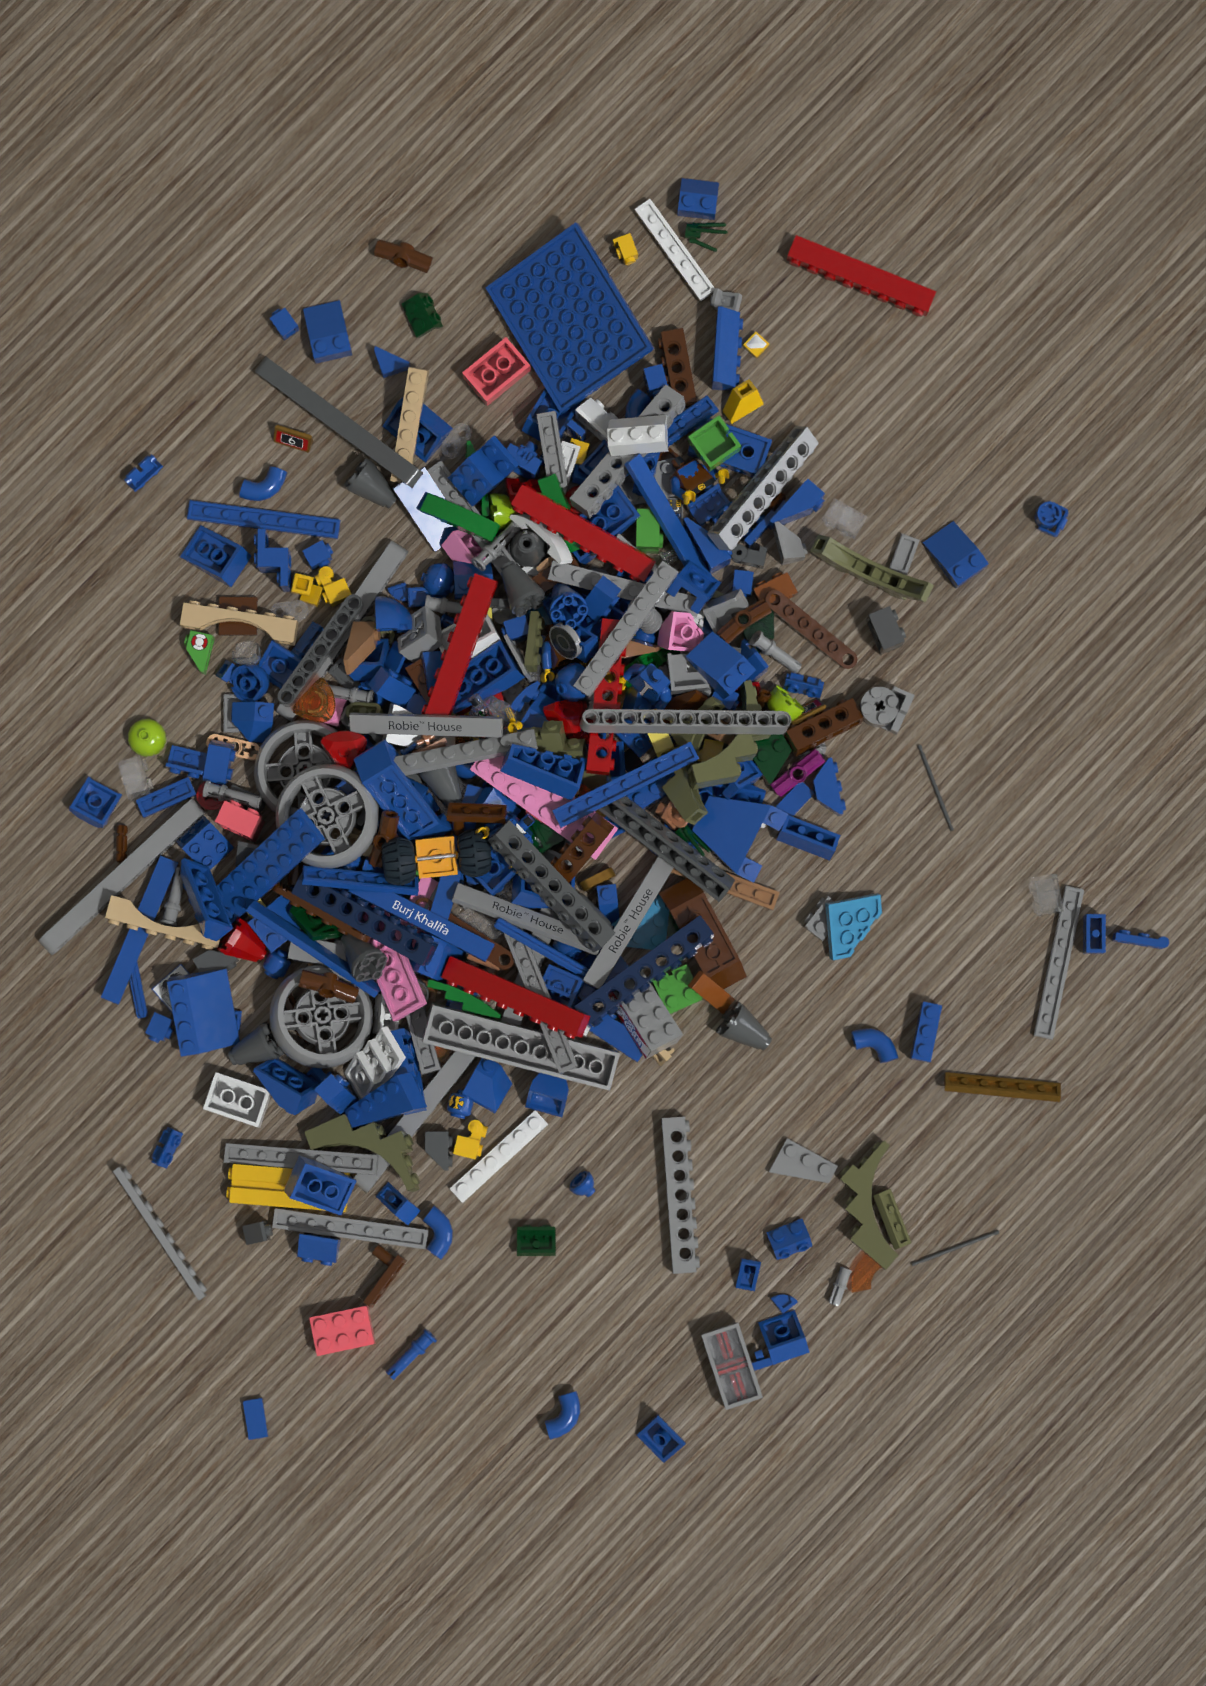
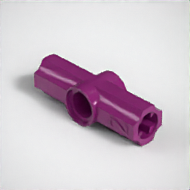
M814 748L798 762L793 763L787 771L771 783V786L782 797L798 783L803 782L809 774L826 761L820 752ZM801 769L803 774L801 776H794L793 771Z

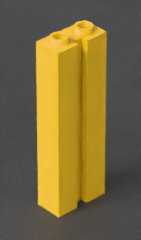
M233 1164L232 1168L229 1167L228 1179H232L231 1187H227L226 1193L229 1203L323 1210L288 1197L284 1188L293 1169L242 1164ZM347 1204L343 1212H347Z

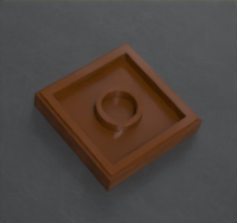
M219 597V608L226 609L229 606L238 608V611L245 612L246 609L254 610L258 614V597ZM243 622L219 623V636H257V627Z

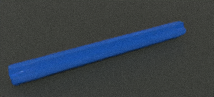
M501 917L495 921L494 927L581 978L584 979L589 971V968Z

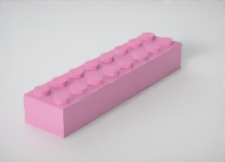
M504 756L476 761L470 768L472 772L571 843L573 841L571 837L576 830L581 831L584 828L581 824L588 816L592 818L596 813L593 812L560 828L552 810L572 800L500 772ZM613 825V830L591 856L593 859L596 860L618 830V827ZM587 833L590 838H594L591 833Z

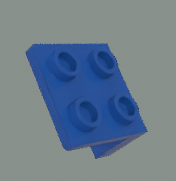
M205 816L200 818L176 841L194 862L205 865L210 870L234 848Z

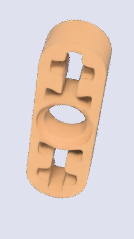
M212 734L207 738V747L211 740H215V738L222 742L228 740L227 743H238L239 750L236 752V757L255 761L257 754L250 757V753L244 751V755H240L243 751V744H246L245 749L249 750L255 747V750L259 751L260 748L256 743L218 734Z

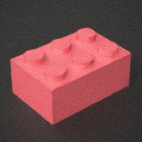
M505 337L462 372V375L469 386L488 406L530 372L531 366L508 338Z
M230 800V802L224 801L215 820L220 827L256 843L265 824L259 812L249 807L245 810L240 803L234 800Z
M368 1305L309 1318L317 1356L376 1343Z

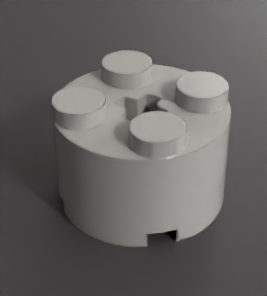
M874 687L868 690L860 703V711L864 716L863 720L868 725L876 728L891 724L899 711V700L895 693L885 687ZM881 703L883 705V709L877 711L876 705H879Z

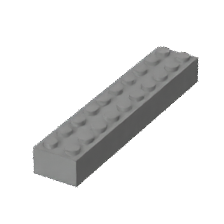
M431 1003L421 1039L426 1044L609 1091L620 1055L617 1050L567 1038L578 1067L559 1074L543 1031Z

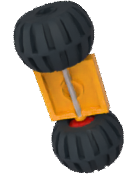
M476 829L466 830L457 837V851H455L454 835L415 839V856L413 844L410 840L395 837L389 840L388 843L384 842L381 846L385 880L393 885L410 883L416 877L415 863L418 865L419 879L458 875L456 859L459 861V868L462 874L469 877L483 876L491 870L492 865L489 837L481 839L484 837L483 831L475 833Z

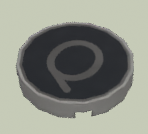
M562 623L551 627L549 636L555 650L566 659L572 660L579 656L582 647L580 648L579 643L581 641L576 631L567 624L565 626L562 625Z

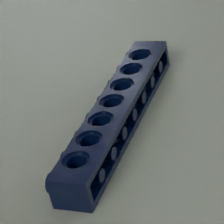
M301 872L292 894L419 965H429L439 945L433 942L434 938L426 934L421 935L417 933L418 930L416 928L401 924V920L394 916L388 917L384 914L385 911L378 907H370L366 900L352 897V893L348 890L318 886L319 893L317 895L314 892L315 886L302 885ZM332 894H334L336 898L334 904L330 900ZM348 903L352 906L350 913L346 909ZM364 912L368 914L367 922L363 920ZM381 921L385 925L383 931H381L379 928V923ZM397 930H399L401 933L400 940H398L395 936ZM414 939L418 943L416 949L412 947V941Z
M698 916L574 1006L575 1010L591 1016L587 1024L588 1028L598 1026L603 1022L602 1018L607 1014L611 1016L619 1010L618 1006L623 1003L625 1005L630 1003L635 998L634 995L639 991L643 993L649 989L651 982L654 980L660 981L666 976L665 972L669 969L675 970L678 968L684 958L690 959L697 953L698 948L711 944L714 933L703 918ZM696 935L698 941L696 943H689L687 940L688 936ZM674 946H680L683 949L679 955L672 953L671 950ZM663 957L667 960V963L664 966H658L656 960ZM643 969H649L651 975L644 978L640 975V972ZM633 980L635 982L634 988L627 989L624 986L625 982ZM616 991L620 994L619 998L614 1001L609 999V994ZM596 1003H602L604 1008L602 1011L596 1012L593 1010V1006Z

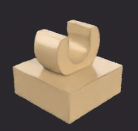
M674 1048L669 1051L665 1049L652 1057L662 1066L672 1057L671 1054L674 1052Z

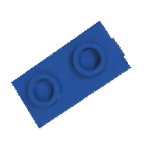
M152 454L150 456L147 455L138 464L142 468L140 471L134 467L125 475L124 481L135 492L142 488L151 477L158 474L159 470L163 467Z
M312 621L291 652L303 659L324 630L323 627Z
M792 672L791 674L787 673L783 689L790 693L804 694L811 698L821 697L824 685L821 679L807 677V682H803L804 675Z
M615 733L639 758L643 757L652 747L640 733Z
M167 1127L166 1130L164 1129L159 1140L164 1146L163 1148L158 1145L156 1146L151 1156L153 1158L151 1162L167 1169L173 1160L176 1148L181 1143L183 1133Z

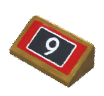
M280 425L275 426L273 439L275 443L307 453L310 452L313 443L312 435Z
M820 698L812 700L803 705L804 712L798 718L791 721L790 725H799L807 717L820 714L826 708V705Z

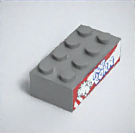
M641 971L640 975L644 978H647L644 972ZM628 980L624 986L627 989H632L635 986V982ZM651 983L649 984V989L643 993L640 991L634 995L635 998L626 1005L625 1003L621 1004L616 1012L646 1059L678 1043L683 1035ZM613 991L609 994V999L617 1000L620 994Z

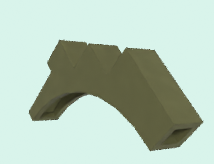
M818 534L810 550L811 553L838 571L852 574L865 584L879 587L895 598L903 600L908 598L926 603L934 586L930 582L904 575L865 558L828 536Z
M747 680L743 682L739 687L742 702L741 711H762L761 705L757 702V691L755 686L752 685V681ZM740 720L741 724L747 725L745 721ZM758 721L760 724L766 725L764 721ZM736 734L731 744L721 753L689 768L687 773L692 790L736 782L741 774L739 762L753 760L758 752L757 744L754 741L769 739L771 735Z
M712 696L705 700L698 710H722L725 705L721 700ZM682 720L683 723L690 724L689 721ZM701 720L702 723L709 724L706 720ZM671 734L678 746L671 749L670 752L691 742L698 755L705 734ZM697 761L675 771L676 775L669 778L662 787L682 818L693 825L708 813L701 800L699 790H692L687 773L692 765L697 764Z
M544 721L542 727L517 730V732L534 729L538 747L536 750L538 752L551 751L553 755L563 756L566 754L571 755L574 759L588 758L585 739H566L563 721ZM586 762L582 782L588 792L612 781L610 772L609 776L586 773Z
M346 1114L304 1132L311 1150L320 1151L329 1147L344 1145L369 1149L392 1165L401 1177L407 1191L415 1192L420 1190L418 1186L420 1180L417 1174L413 1173L411 1167L413 1162L411 1157L407 1155V1153L413 1151L411 1146L413 1145V1140L406 1132L399 1131L384 1138L386 1134L381 1125L379 1126V1124L372 1122L359 1129H356L357 1127L352 1128Z
M884 1140L882 1143L878 1141L871 1149L873 1154L869 1158L865 1156L858 1164L860 1169L854 1165L851 1167L846 1166L840 1173L842 1176L840 1181L857 1195L856 1197L852 1195L845 1203L847 1206L845 1211L862 1224L861 1227L857 1225L850 1233L853 1236L850 1241L886 1271L899 1255L889 1246L881 1234L872 1207V1184L875 1171L881 1158L890 1147Z

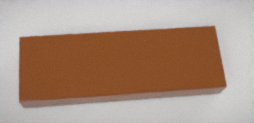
M699 971L688 985L722 1014L725 1013L735 1000L702 971Z

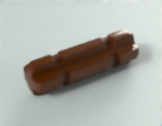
M117 825L116 851L118 854H116V861L122 863L127 858L125 853L127 852L126 834L128 827L126 825Z

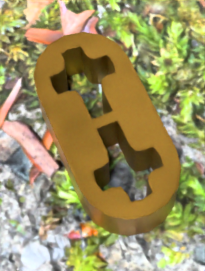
M612 867L579 884L583 892L614 878L616 875Z

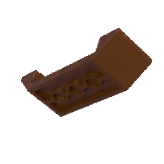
M686 878L659 893L679 930L698 916H701L714 933L713 942L706 947L701 946L698 948L697 953L694 955L696 962L705 975L723 990L747 977L735 949L705 893L699 886ZM692 934L688 936L687 940L689 943H696L698 937Z

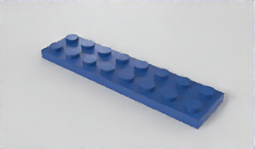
M302 808L289 817L217 885L231 924L236 922L235 919L237 917L240 918L246 913L247 908L254 900L258 902L325 840L324 836Z

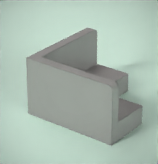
M740 588L708 601L702 611L713 632L716 634L718 630L735 616L734 613L748 608L749 603Z
M426 606L411 614L412 630L397 638L399 653L413 663L422 658L421 654L423 652H432L443 645L440 617Z
M667 653L666 662L668 679L671 681L669 686L671 695L683 694L695 689L700 692L709 690L708 682L699 672H687L686 654L671 655V653Z
M893 686L891 691L895 693L899 700V711L891 724L880 728L897 735L915 695Z

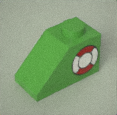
M191 630L190 635H186L184 646H187L186 649L200 672L206 675L215 638L213 635Z

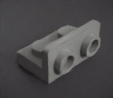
M829 896L826 899L822 897L816 905L818 908L816 913H810L804 921L807 923L804 928L821 941L828 935L825 903L834 902Z

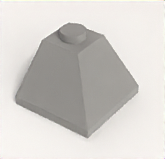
M774 522L773 533L782 566L804 560L805 554H807L805 543H802L797 535L780 522Z

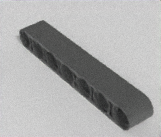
M351 594L344 600L280 689L278 700L283 706L291 707L296 703L363 609V602L358 595ZM352 600L359 601V606L355 609L349 607V603ZM342 615L348 617V621L345 624L338 623V618ZM335 631L337 636L335 639L330 640L327 638V633ZM320 646L326 648L323 655L316 654V649ZM307 662L315 664L311 671L304 669ZM295 678H303V684L301 686H294L293 681ZM285 693L292 694V699L289 702L282 700V696Z

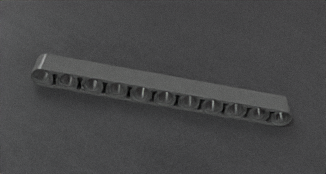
M265 356L255 369L257 374L411 488L415 486L423 475L421 470Z

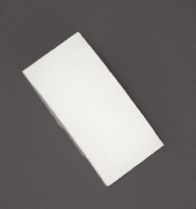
M388 1026L382 1027L374 1039L368 1040L363 1051L356 1053L344 1073L359 1100L386 1083L406 1058Z

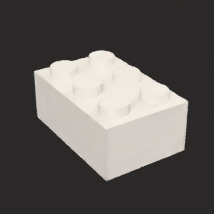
M215 1072L203 1109L260 1128L271 1095L265 1088Z

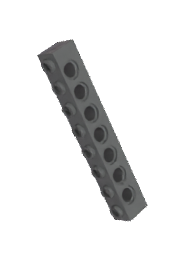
M625 796L599 809V811L718 902L721 901L735 882L734 878L708 858L701 856L696 849Z
M510 820L501 825L488 839L492 848L504 857L506 863L518 872L520 878L525 880L535 893L539 894L545 904L555 911L558 918L571 928L572 933L584 942L586 948L594 953L615 934L614 930Z

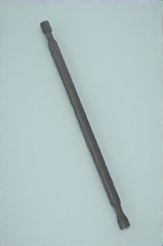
M918 745V749L921 752V757L927 769L928 775L934 787L942 811L944 813L947 823L949 824L950 831H953L954 828L951 825L949 815L943 803L942 797L936 785L935 779L929 767L926 756L923 753L922 746Z
M994 1231L993 1233L925 1257L917 1262H912V1266L984 1240L992 1235H997L999 1231Z

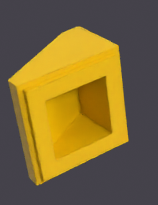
M295 573L291 593L310 596L314 577Z
M312 584L310 596L301 595L300 601L318 607L324 588Z

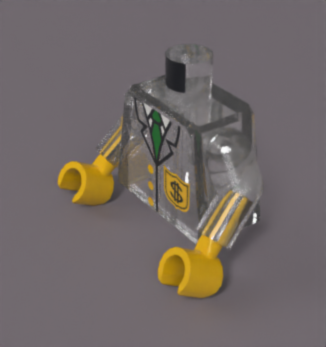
M478 693L469 698V702L473 706L468 716L502 717L503 730L508 727L510 733H516L517 730L522 729L523 725L520 721H516V715L509 703L497 699L495 696H489L483 700ZM471 737V741L486 739L490 737Z

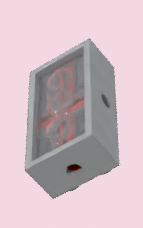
M735 1322L702 1333L701 1337L725 1409L728 1410L763 1398L739 1323Z

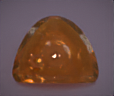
M319 678L295 703L292 708L293 712L307 720L319 723L329 721L335 711V698L327 681L324 678Z

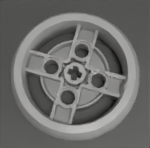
M299 720L282 725L265 739L256 756L254 779L260 797H262L264 803L274 813L276 812L278 797L271 789L270 783H280L281 787L284 788L296 774L304 770V767L334 764L325 750L313 743V734L325 737L328 734L339 731L322 722ZM294 736L295 745L284 752L279 763L269 764L276 748L282 742ZM308 748L310 750L309 755L306 757L300 756V750ZM290 768L292 771L291 775L283 777V769ZM326 777L320 779L324 787H330L333 779L337 778ZM302 789L295 797L298 799V808L291 807L290 817L300 809L303 800L307 796L302 794ZM321 793L315 796V802L317 801V797L322 795Z
M320 764L304 769L285 785L276 805L275 820L277 829L290 817L293 800L303 788L307 796L300 808L314 821V825L324 836L325 840L320 844L330 845L334 852L332 855L311 852L301 862L318 868H337L355 861L370 847L379 826V806L362 784L358 773L341 765ZM331 777L343 780L354 787L356 791L347 795L339 789L324 787L320 778ZM321 793L324 797L323 802L316 804L315 796ZM347 802L349 810L346 813H342L340 806ZM365 809L363 830L359 838L352 845L348 836L355 826L356 813ZM325 812L332 814L329 821L323 819ZM335 828L340 830V836L337 839H333L331 836V832Z
M313 965L301 968L285 978L273 995L269 1012L273 1037L280 1049L289 1058L301 1065L312 1068H331L342 1065L354 1058L356 1053L363 1049L370 1036L373 1024V1009L370 998L365 991L358 987L359 992L353 1004L346 1003L344 1000L336 997H323V1001L318 1002L314 998V994L318 993V991L307 989V992L297 1000L293 1010L284 1011L289 994L299 985L303 969L319 974L331 972L339 976V980L354 985L326 965ZM336 1010L343 1011V1019L336 1016ZM320 1012H322V1015H325L323 1021L317 1017ZM298 1015H304L307 1022L301 1023L298 1020ZM358 1022L357 1031L352 1041L337 1052L336 1041L345 1034L349 1023ZM296 1030L304 1040L315 1044L316 1053L310 1052L298 1045L288 1031ZM321 1031L328 1034V1040H323L320 1037Z

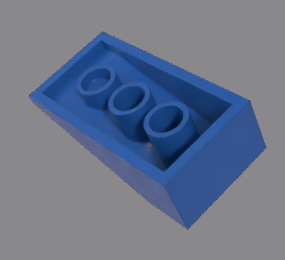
M617 486L613 490L610 499L602 503L597 514H593L591 518H588L583 513L579 516L617 537L618 534L621 535L641 515L622 489ZM582 549L573 552L579 562L584 565L597 556L592 551L587 553Z
M499 640L470 660L453 708L454 713L472 706L470 701L475 698L479 702L512 687L525 678L510 647Z

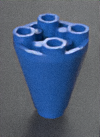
M558 583L553 587L549 609L551 619L555 624L562 623L564 626L567 624L574 629L584 620L588 613L586 601L579 593L566 584Z

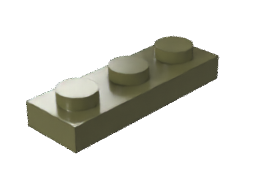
M538 611L530 612L524 663L529 672H537V666L541 662L539 649L543 644L541 632L545 627V620Z
M891 1189L873 1195L894 1250L911 1244Z

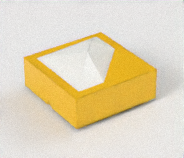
M755 332L743 344V347L757 359L770 344Z

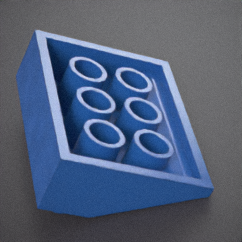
M227 968L173 976L168 979L167 985L181 1057L236 1045L240 1042Z

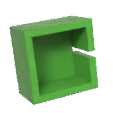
M720 415L689 435L687 442L709 472L741 451L740 443L732 432L729 433V428Z
M637 509L641 516L636 520V548L643 553L659 554V548H663V533H659L662 528L651 509Z
M687 964L672 970L671 976L666 973V976L660 981L654 980L652 982L658 996L670 1014L703 1000L698 993L688 986L693 980V976Z

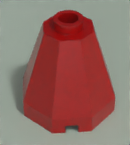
M237 917L235 920L238 922L236 924L233 923V929L221 938L220 943L223 945L222 948L218 946L217 950L225 955L253 962L262 960L267 953L265 950L266 945L247 922Z

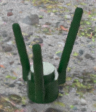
M687 223L685 238L690 239L689 243H694L717 252L716 248L697 240V238H701L702 232L727 234L728 231L703 228L725 227L726 223Z
M688 825L675 831V834L685 842H691L701 856H704L705 853L697 842L707 852L711 851Z

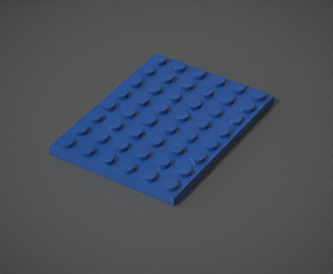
M576 222L486 287L511 332L562 414L654 350L653 345L588 238Z

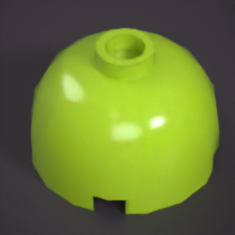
M500 493L489 494L490 519L500 525L498 531L505 530L513 522L509 517L512 514H518V512L513 510L509 496Z
M777 685L770 692L771 697L767 702V707L770 711H785L791 716V721L798 718L804 712L803 706L795 698L793 699L789 696V692Z
M141 719L130 727L128 743L137 755L143 757L157 755L164 749L166 733L157 721Z

